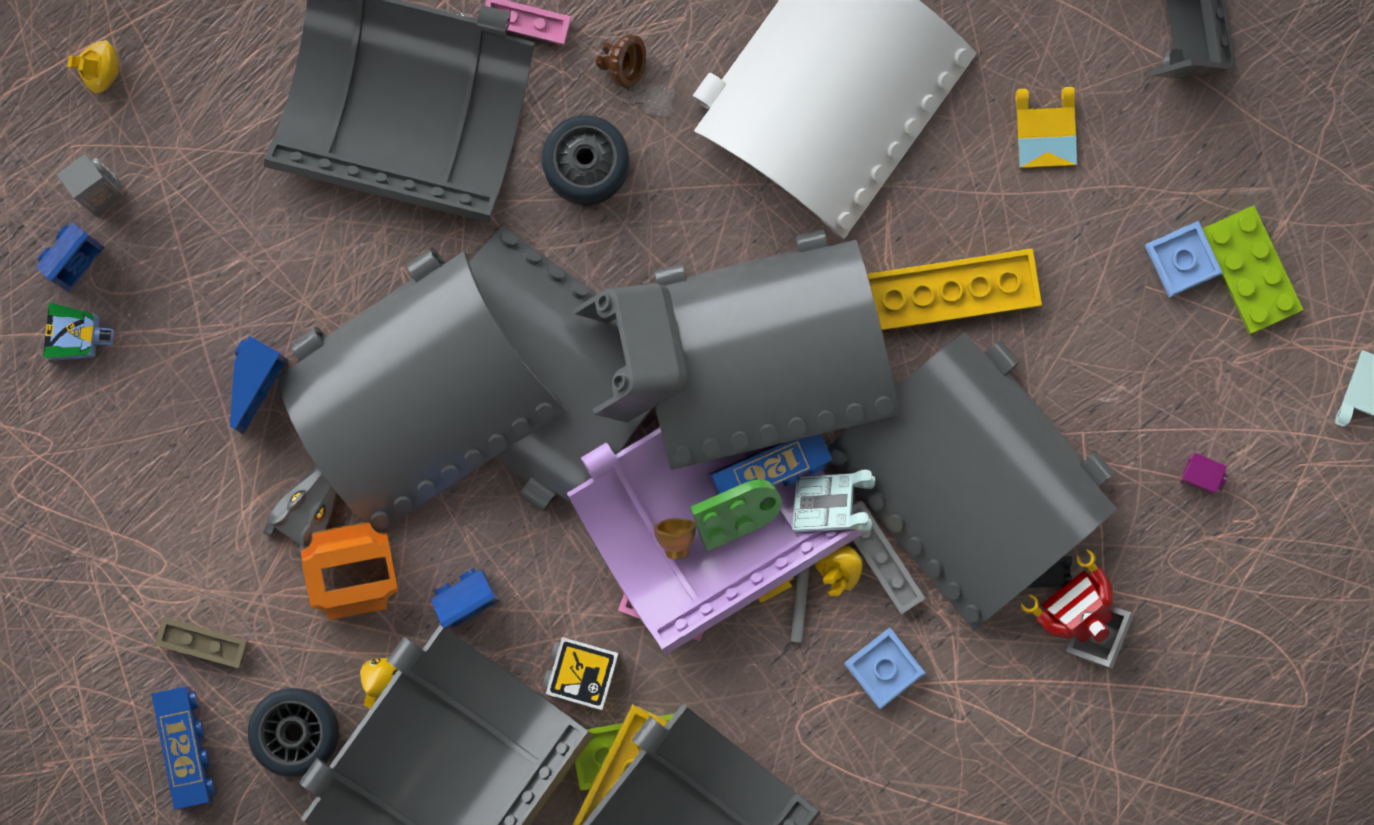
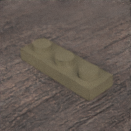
M162 617L154 645L240 669L248 640Z

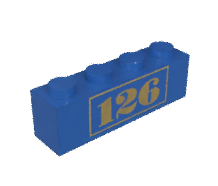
M818 434L772 445L713 471L708 476L716 495L752 480H766L774 486L783 482L784 486L799 481V475L804 472L810 471V474H814L826 469L825 463L831 461L832 458L822 435Z
M191 686L152 693L174 810L213 802L212 795H216L214 779L208 777L207 766H210V757L208 750L202 747L201 738L205 737L202 720H197L195 709L199 708L196 691H191Z

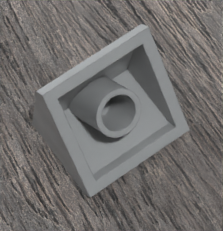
M1111 606L1109 609L1113 614V618L1106 624L1110 631L1109 636L1101 642H1096L1092 636L1085 642H1080L1073 637L1070 639L1066 652L1105 669H1112L1134 614Z

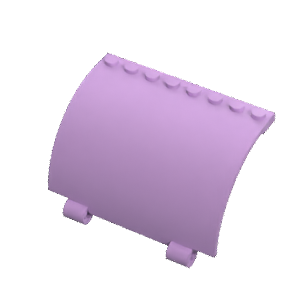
M660 428L614 455L609 445L604 443L581 457L585 468L592 478L567 493L610 571L665 655L864 534L866 531L846 529L793 532L797 482L784 486L782 482L775 485L782 499L781 509L770 523L709 551H706L696 526V534L692 545L689 547V555L680 559L666 557L665 549L659 545L655 537V524L669 518H684L695 522L690 507L716 496L708 474L767 447L671 470ZM810 471L800 474L799 477L822 476L825 474L823 471L810 474ZM770 497L765 498L761 502L767 501L768 499H770Z

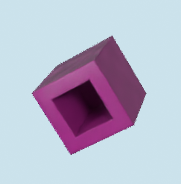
M1194 452L1190 454L1179 481L1212 495L1216 493L1217 489L1222 491L1228 478V474L1224 473L1227 466Z

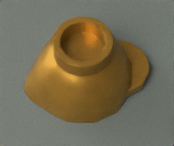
M669 518L655 524V537L659 545L665 549L666 557L680 559L689 555V547L692 545L696 534V523L694 521L684 518Z

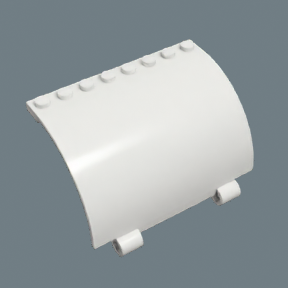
M779 0L724 78L721 80L714 74L708 73L693 94V99L708 109V112L694 131L698 135L726 149L771 179L817 215L837 236L845 239L977 52L951 26L920 0Z

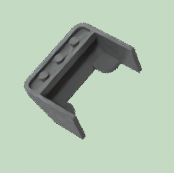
M1167 0L1174 49L1166 52L1163 59V67L1151 70L1152 76L1181 78L1232 69L1235 57L1225 0Z
M651 283L609 288L573 309L575 315L607 324L617 318L626 366L619 369L612 379L614 397L593 409L594 415L628 423L684 389L687 383V370L672 298L666 286Z

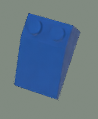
M73 222L70 226L65 225L56 236L57 242L51 249L48 247L41 253L38 258L40 263L36 266L45 277L67 292L72 289L105 248Z
M251 336L248 337L247 341L243 339L234 353L237 358L234 361L230 427L242 434L246 431L287 361L279 352Z
M472 568L459 576L461 582L452 587L447 583L434 591L436 596L431 599V602L444 629L452 630L501 601L483 570L476 572L475 568Z

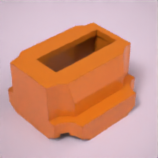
M370 522L312 533L310 545L300 550L310 606L312 609L322 610L329 620L387 609L389 597L398 592L387 533L377 532ZM386 557L390 579L325 591L321 569Z

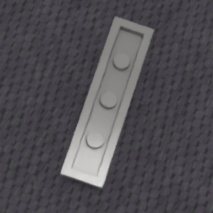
M862 500L852 506L854 514L865 512L868 514L869 519L872 520L871 530L866 531L852 541L901 615L926 598Z

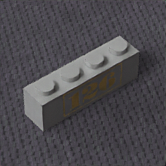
M84 154L56 174L72 197L95 216L124 196L119 189L123 184L97 157L92 160L88 155Z

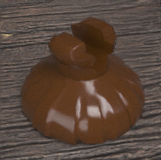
M630 34L620 38L615 45L608 42L605 43L602 50L607 56L602 57L598 55L596 59L597 67L601 70L609 69L612 80L618 86L626 89L635 86L645 70L646 48L644 41L640 37Z

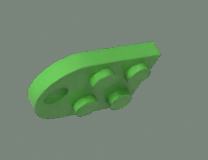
M752 480L695 504L690 508L701 541L706 551H709L770 523L779 513L782 499L778 490L771 482ZM770 497V499H768L767 501L761 502L765 498Z

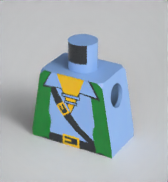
M49 303L43 358L50 361L93 358L96 356L97 345H113L114 329L100 328L99 317L95 314Z

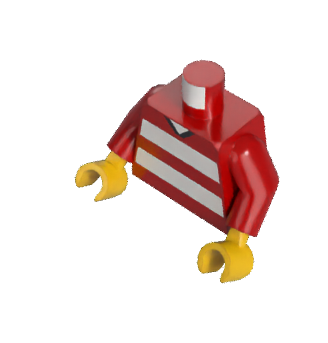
M1086 549L1091 555V561L1084 564L1080 556L1077 555V562L1079 565L1087 567L1090 571L1089 573L1084 570L1042 604L1043 610L1038 607V599L1033 595H1028V597L1035 602V606L1032 609H1027L1021 603V609L1027 614L1033 613L1036 616L1035 620L1052 636L1064 639L1075 637L1080 642H1085L1092 636L1096 642H1101L1110 634L1106 624L1113 618V614L1109 609L1113 605V587L1102 568L1096 566L1095 554Z

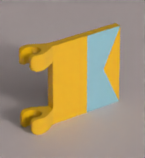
M1074 87L1062 89V108L1029 109V91L1027 89H1018L1016 91L1019 168L1077 165Z

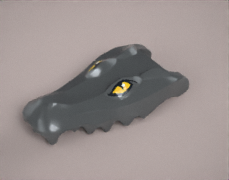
M317 465L281 497L273 508L263 531L264 534L271 537L276 532V529L301 544L296 553L301 559L300 550L310 545L312 533L330 528L335 516V509L341 498L323 476Z

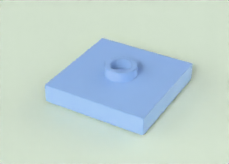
M1199 221L1145 245L1168 298L1223 274Z
M890 627L843 663L879 710L926 674Z

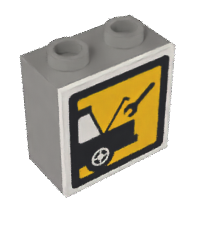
M562 637L560 643L555 642L551 654V659L555 660L552 671L547 670L542 687L547 688L546 694L603 710L619 653Z

